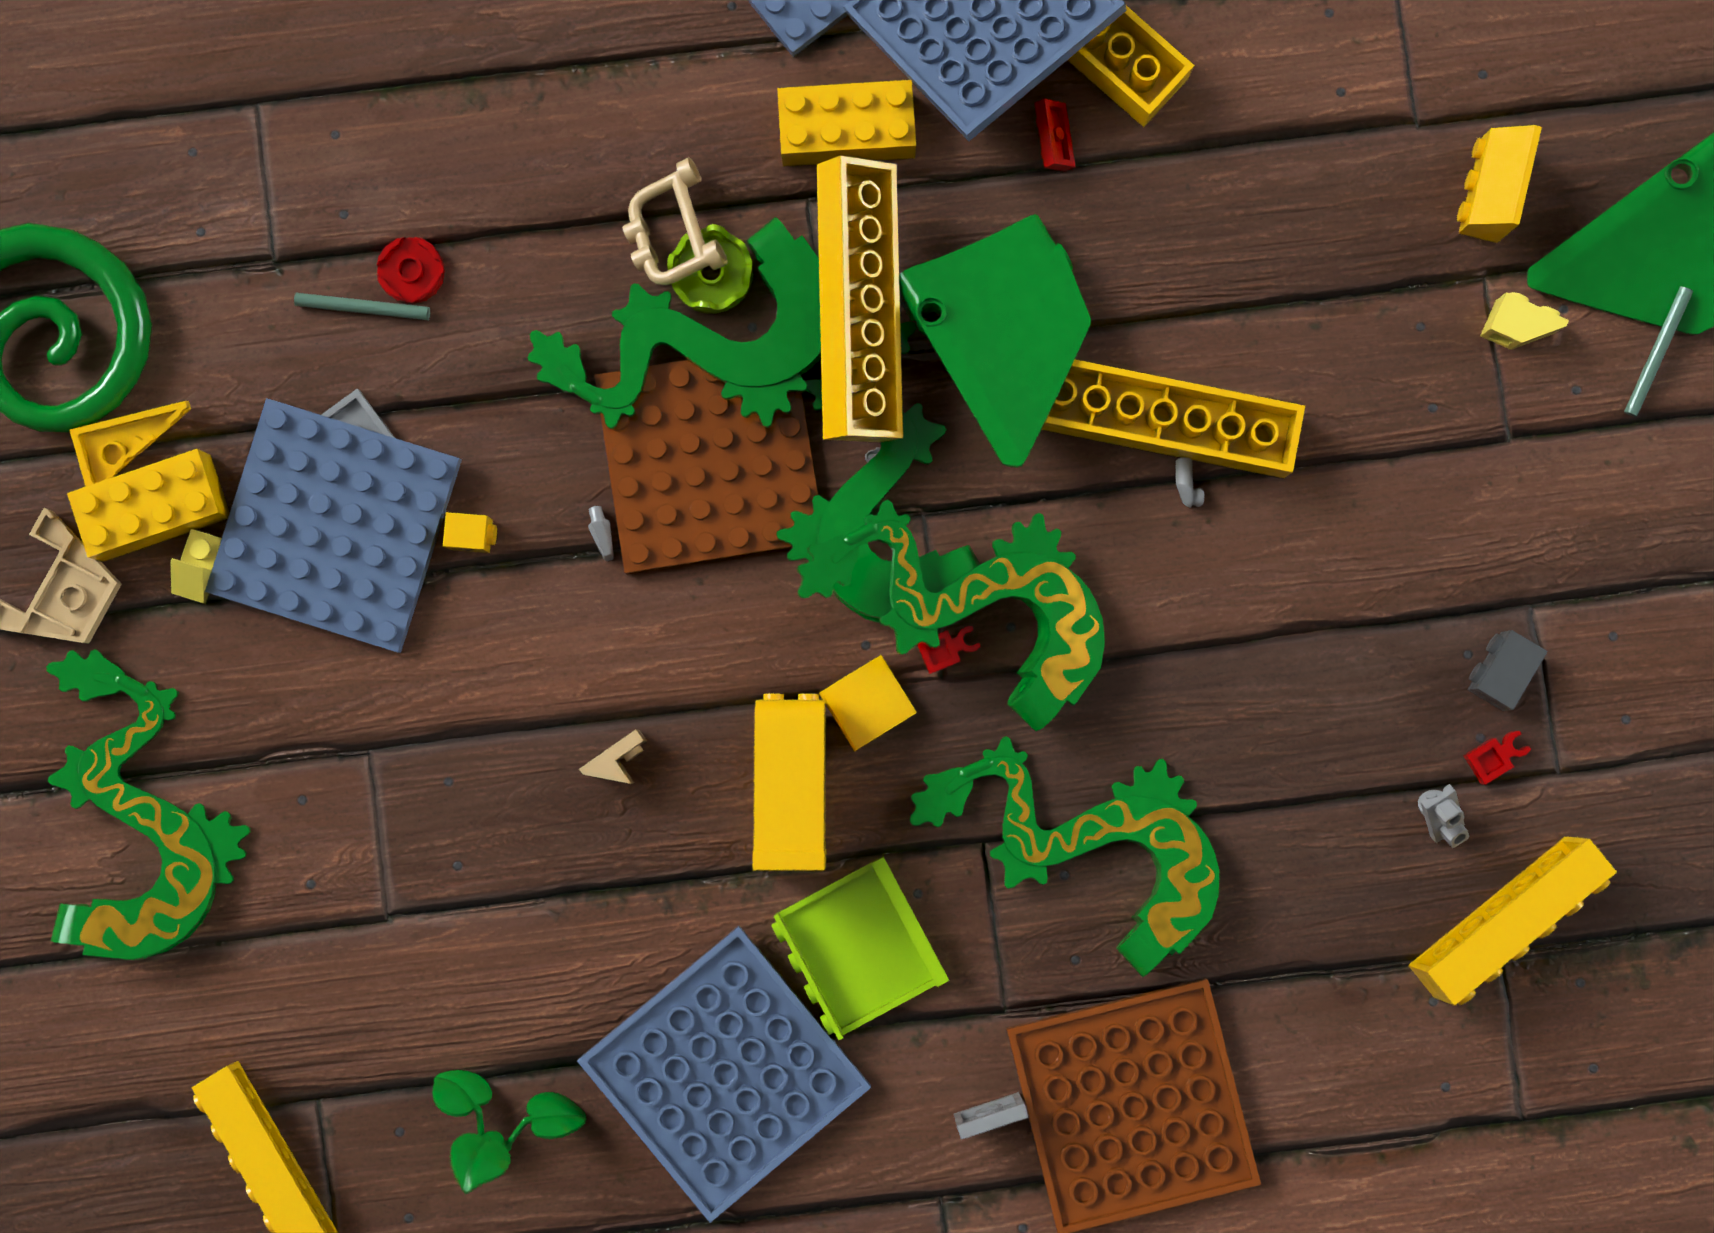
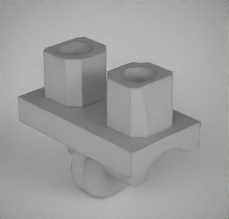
M1450 784L1444 787L1443 792L1429 790L1419 797L1418 808L1425 817L1430 837L1435 843L1445 839L1452 848H1455L1470 837L1468 830L1464 827L1463 819L1465 817L1460 808L1456 790Z

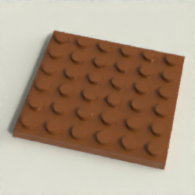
M690 360L649 366L643 390L637 401L632 404L635 409V415L633 417L621 416L616 428L609 429L605 423L604 415L600 414L625 574L792 548L790 544L777 539V531L794 526V522L790 518L793 511L812 515V499L815 495H818L802 392H789L787 398L791 405V412L785 414L777 410L774 414L772 426L765 428L757 413H752L749 418H744L741 415L742 397L725 400L721 395L725 385L724 382L709 375ZM620 371L594 375L596 387L602 389L615 387L621 381Z
M1207 978L1006 1028L1057 1233H1072L1261 1185Z

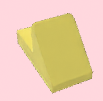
M190 530L181 559H171L172 594L206 604L209 593L205 592L222 538L198 530Z

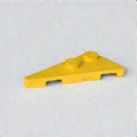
M182 401L70 429L85 487L117 475L191 410L189 401Z

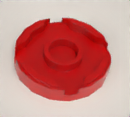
M402 237L395 239L384 247L377 261L379 284L390 297L398 302L407 304L425 302L434 296L443 284L445 274L443 259L436 248L422 238Z

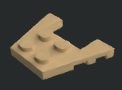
M43 508L29 535L59 550V553L26 612L0 599V630L89 644L122 583L101 561L88 558L83 542L53 511Z

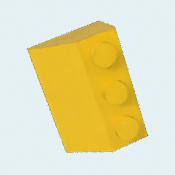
M1541 126L1491 128L1482 138H1477L1472 151V158H1476L1474 169L1469 171L1464 185V189L1468 190L1466 202H1462L1457 214V221L1461 222L1459 234L1498 243L1520 224L1542 129Z

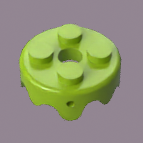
M711 224L700 229L704 243L706 244L716 239L726 254L728 264L720 268L721 273L715 280L705 279L702 276L703 269L671 285L677 297L686 306L698 312L716 314L728 311L745 298L753 280V264L750 253L741 239L730 234L722 226ZM687 233L682 236L673 253L669 254L667 260L668 270L695 257Z

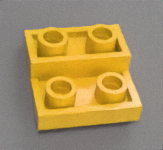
M882 655L819 693L821 698L825 700L827 708L854 751L917 713Z

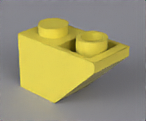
M1506 292L1495 301L1480 336L1512 350L1555 334L1566 327L1569 320L1561 317L1560 312L1554 308L1547 306L1539 307L1530 303L1529 299L1520 293Z

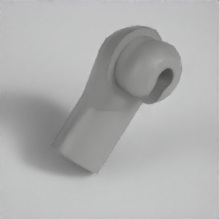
M1186 457L1177 459L1175 462L1176 486L1182 503L1189 508L1192 506H1202L1204 503V491L1201 488L1193 489L1192 459Z

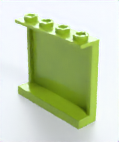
M884 856L773 916L776 922L771 926L780 943L787 941L792 951L791 954L787 955L792 967L797 974L801 971L803 972L808 981L804 989L813 1005L819 1002L825 1013L820 1019L829 1035L835 1033L838 1040L843 1039L844 1035L924 991L934 986L939 987L949 981Z

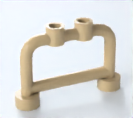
M690 157L676 163V172L642 188L633 196L628 208L630 223L623 226V232L627 240L631 244L636 242L638 250L631 253L635 267L638 271L645 270L648 278L657 285L675 283L709 265L713 270H717L728 264L726 254L716 239L706 244L704 243L687 187L690 188L701 182L700 173ZM674 189L695 257L668 271L662 272L658 269V256L651 246L649 240L650 230L642 217L641 210L647 201Z

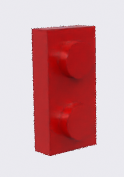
M1045 98L1035 102L1036 124L1039 130L1041 157L1044 168L1065 172L1076 168L1066 103Z

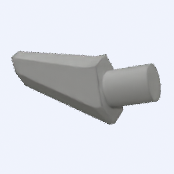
M601 506L591 507L589 509L591 523L588 525L589 531L603 559L606 561L613 560L610 521L604 518Z

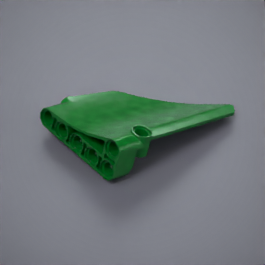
M1714 132L1532 265L1527 271L1528 287L1564 300L1659 327L1663 326L1679 288L1686 287L1693 290V293L1676 331L1698 335L1714 327ZM1681 169L1685 171L1688 179L1687 183L1678 184L1673 181L1671 177L1672 170Z
M1037 214L1030 215L1001 231L959 250L910 267L899 274L900 303L911 321H917L919 331L928 337L1000 462L1004 466L1015 468L1022 467L1026 462L1091 325L1090 315L1072 272L1071 260L1060 243L1055 244ZM932 312L941 316L935 322H928L923 319V317Z

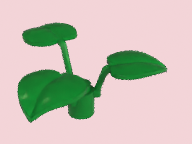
M451 1070L438 1074L433 1080L432 1096L439 1110L454 1117L467 1116L472 1111L476 1114L478 1133H466L459 1136L453 1142L450 1150V1161L454 1176L465 1194L499 1178L507 1171L510 1165V1154L508 1151L511 1150L513 1142L528 1124H531V1130L535 1136L543 1139H557L577 1131L587 1121L585 1112L569 1098L555 1092H544L535 1095L528 1101L526 1111L529 1116L523 1118L508 1140H505L502 1134L497 1131L484 1132L483 1111L480 1106L489 1103L492 1098L491 1088L484 1078L470 1071Z

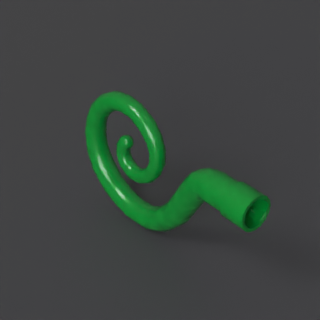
M24 223L0 229V272L11 265L36 258L61 261L82 271L99 285L112 305L117 323L116 348L109 367L98 383L77 398L58 406L42 405L26 400L11 386L4 375L2 357L5 344L13 332L26 322L38 318L51 319L58 326L59 337L57 342L49 348L46 354L47 359L52 365H65L77 353L82 337L78 315L60 299L33 296L13 302L1 311L0 412L13 423L39 432H70V429L100 421L122 404L137 384L149 358L152 322L144 291L121 259L100 242L75 230L35 223Z

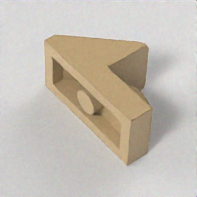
M635 729L579 770L583 775L632 784L634 781L620 760L624 758L628 762L644 751L641 745L647 742L640 730Z

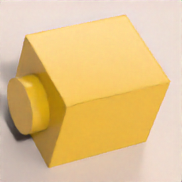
M446 512L443 547L449 550L490 553L491 545H495L497 540V526L493 525V519L486 515Z

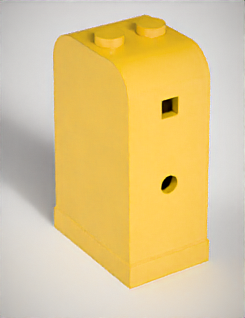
M763 694V700L755 701L753 870H825V700H819V694H798V700H784V694Z

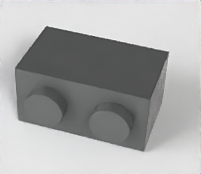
M1509 630L1495 634L1486 647V651L1489 653L1483 664L1481 662L1478 663L1469 676V680L1472 682L1467 689L1501 711L1514 710L1548 652L1515 631Z

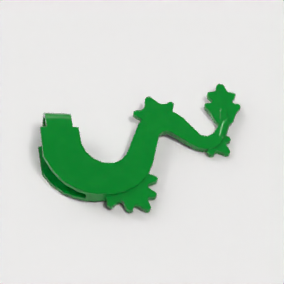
M774 217L747 239L746 242L750 250L760 263L758 269L761 279L777 301L776 320L768 332L755 341L741 343L729 340L684 314L669 309L672 295L669 291H664L659 296H652L639 284L634 283L630 287L629 302L626 307L615 309L612 312V317L624 326L620 337L621 381L615 387L602 389L587 383L580 347L576 344L568 348L564 347V338L559 332L546 336L538 330L532 331L530 333V340L534 348L528 354V360L532 364L542 366L541 371L537 373L539 382L553 385L567 393H574L592 404L590 411L596 415L602 413L607 427L614 429L621 416L633 417L635 415V409L632 404L637 401L643 390L654 348L661 344L668 345L709 375L724 382L725 385L721 392L722 398L729 400L742 397L741 415L744 418H749L752 413H757L762 425L765 428H769L772 426L774 414L777 410L785 414L791 412V405L787 394L789 392H806L807 384L801 375L809 371L821 359L819 258L803 235L794 240L777 217Z
M913 322L900 324L901 354H907L910 351L908 339L916 331V325ZM822 378L805 381L807 384L806 391L816 398L813 402V409L816 411L822 410ZM919 403L914 404L907 412H903L902 439L880 442V451L842 485L830 502L820 495H815L812 499V515L799 511L791 513L790 518L794 522V526L780 529L776 534L777 539L792 546V549L787 553V559L792 562L803 559L811 562L812 556L808 553L810 545L823 543L839 535H847L865 525L864 518L871 514L908 471L913 460L926 465L932 463L933 457L929 448L935 441L944 436L946 432L945 426L927 421L923 417V407ZM868 543L860 545L850 584L842 586L835 582L833 593L852 612L865 620L880 623L879 619L893 609L890 604L889 594L892 562L879 558L870 549ZM970 545L960 547L942 556H939L937 550H934L919 557L923 584L931 593L941 591L977 565H980Z

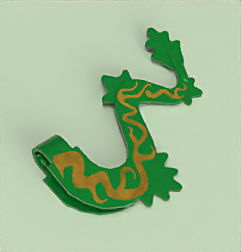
M889 500L881 503L877 516L873 514L867 515L864 518L866 524L847 535H839L823 543L810 545L808 553L812 556V561L797 567V572L802 577V583L797 591L798 596L805 599L814 593H818L822 597L828 598L833 593L835 582L842 586L850 584L860 545L877 540L887 543L893 550L889 588L890 604L893 609L879 620L880 624L889 626L894 630L896 635V651L900 655L907 654L920 642L926 643L931 648L938 647V628L949 626L999 599L1009 597L1022 600L1031 608L1038 622V637L1033 651L1017 672L1022 679L1011 693L1007 705L1035 731L1045 727L1057 715L1066 701L1074 706L1101 668L1105 638L1103 618L1098 604L1087 585L1069 569L1076 559V555L1073 552H1059L1057 550V544L1061 538L1060 529H1053L1048 532L1045 528L1044 516L1041 513L1033 515L1028 527H1024L1021 522L1013 523L1012 543L1002 539L994 540L992 547L996 557L977 565L937 593L929 592L923 584L917 545L911 531L906 527L910 522L909 515L898 516L892 502Z
M97 649L91 650L87 659H83L76 651L71 650L67 653L66 659L60 662H51L46 667L49 674L59 679L60 691L69 692L78 689L79 699L82 702L123 691L137 703L139 716L136 722L97 740L85 751L68 745L65 748L67 763L63 768L50 775L48 782L53 786L64 788L70 792L72 808L79 809L91 800L97 807L148 836L158 847L162 858L160 876L152 889L138 898L129 900L92 899V905L60 903L50 942L84 946L82 955L128 960L146 959L170 951L189 939L199 928L211 909L215 897L216 884L233 883L234 876L229 871L227 863L232 860L246 858V850L239 848L238 844L250 834L251 828L247 825L231 826L230 819L232 816L231 813L226 811L209 821L205 806L201 803L195 804L190 812L187 813L171 802L126 783L120 776V768L157 736L163 727L164 720L171 721L175 719L176 713L170 709V706L178 697L179 691L174 688L159 691L155 682L149 681L144 685L127 676L119 666L106 659Z
M1007 736L1000 740L997 750H984L982 754L983 759L963 768L956 767L938 774L925 775L923 782L927 785V790L913 793L911 796V800L916 807L909 820L911 825L920 826L925 822H930L937 828L942 826L946 813H951L955 817H961L964 804L971 792L975 779L992 775L1003 778L1009 786L1002 823V839L1004 843L993 848L990 851V857L998 859L1003 863L1005 867L1004 886L1007 889L1015 887L1027 878H1033L1039 884L1044 885L1048 881L1047 866L1060 864L1108 843L1129 841L1139 844L1150 854L1156 866V883L1150 897L1132 916L1137 924L1122 939L1116 949L1142 977L1150 973L1168 953L1171 956L1175 952L1180 955L1213 917L1219 896L1220 869L1216 855L1208 837L1199 825L1188 817L1197 807V802L1193 799H1180L1178 797V792L1184 783V779L1179 775L1169 778L1167 775V763L1164 759L1157 760L1150 772H1145L1142 766H1136L1133 769V786L1130 787L1120 782L1113 783L1111 789L1115 799L1094 806L1052 830H1043L1036 823L1032 780L1027 768L1023 765L1028 754L1024 751L1015 752L1011 739Z

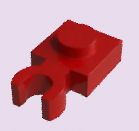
M972 626L962 628L957 637L953 639L948 630L939 633V646L936 648H931L924 642L916 644L929 675L961 662L958 652L972 653L981 647L980 643L972 646L964 643V635L974 630Z
M1520 731L1508 732L1503 737L1502 744L1498 742L1497 738H1491L1463 755L1481 785L1488 784L1514 768L1509 758L1522 757L1531 751L1530 746H1523L1519 750L1514 748L1513 740L1521 735Z

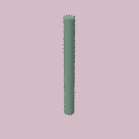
M1686 287L1679 288L1624 413L1634 417L1638 416L1693 290Z
M295 293L294 296L295 306L420 320H429L430 307L306 293Z

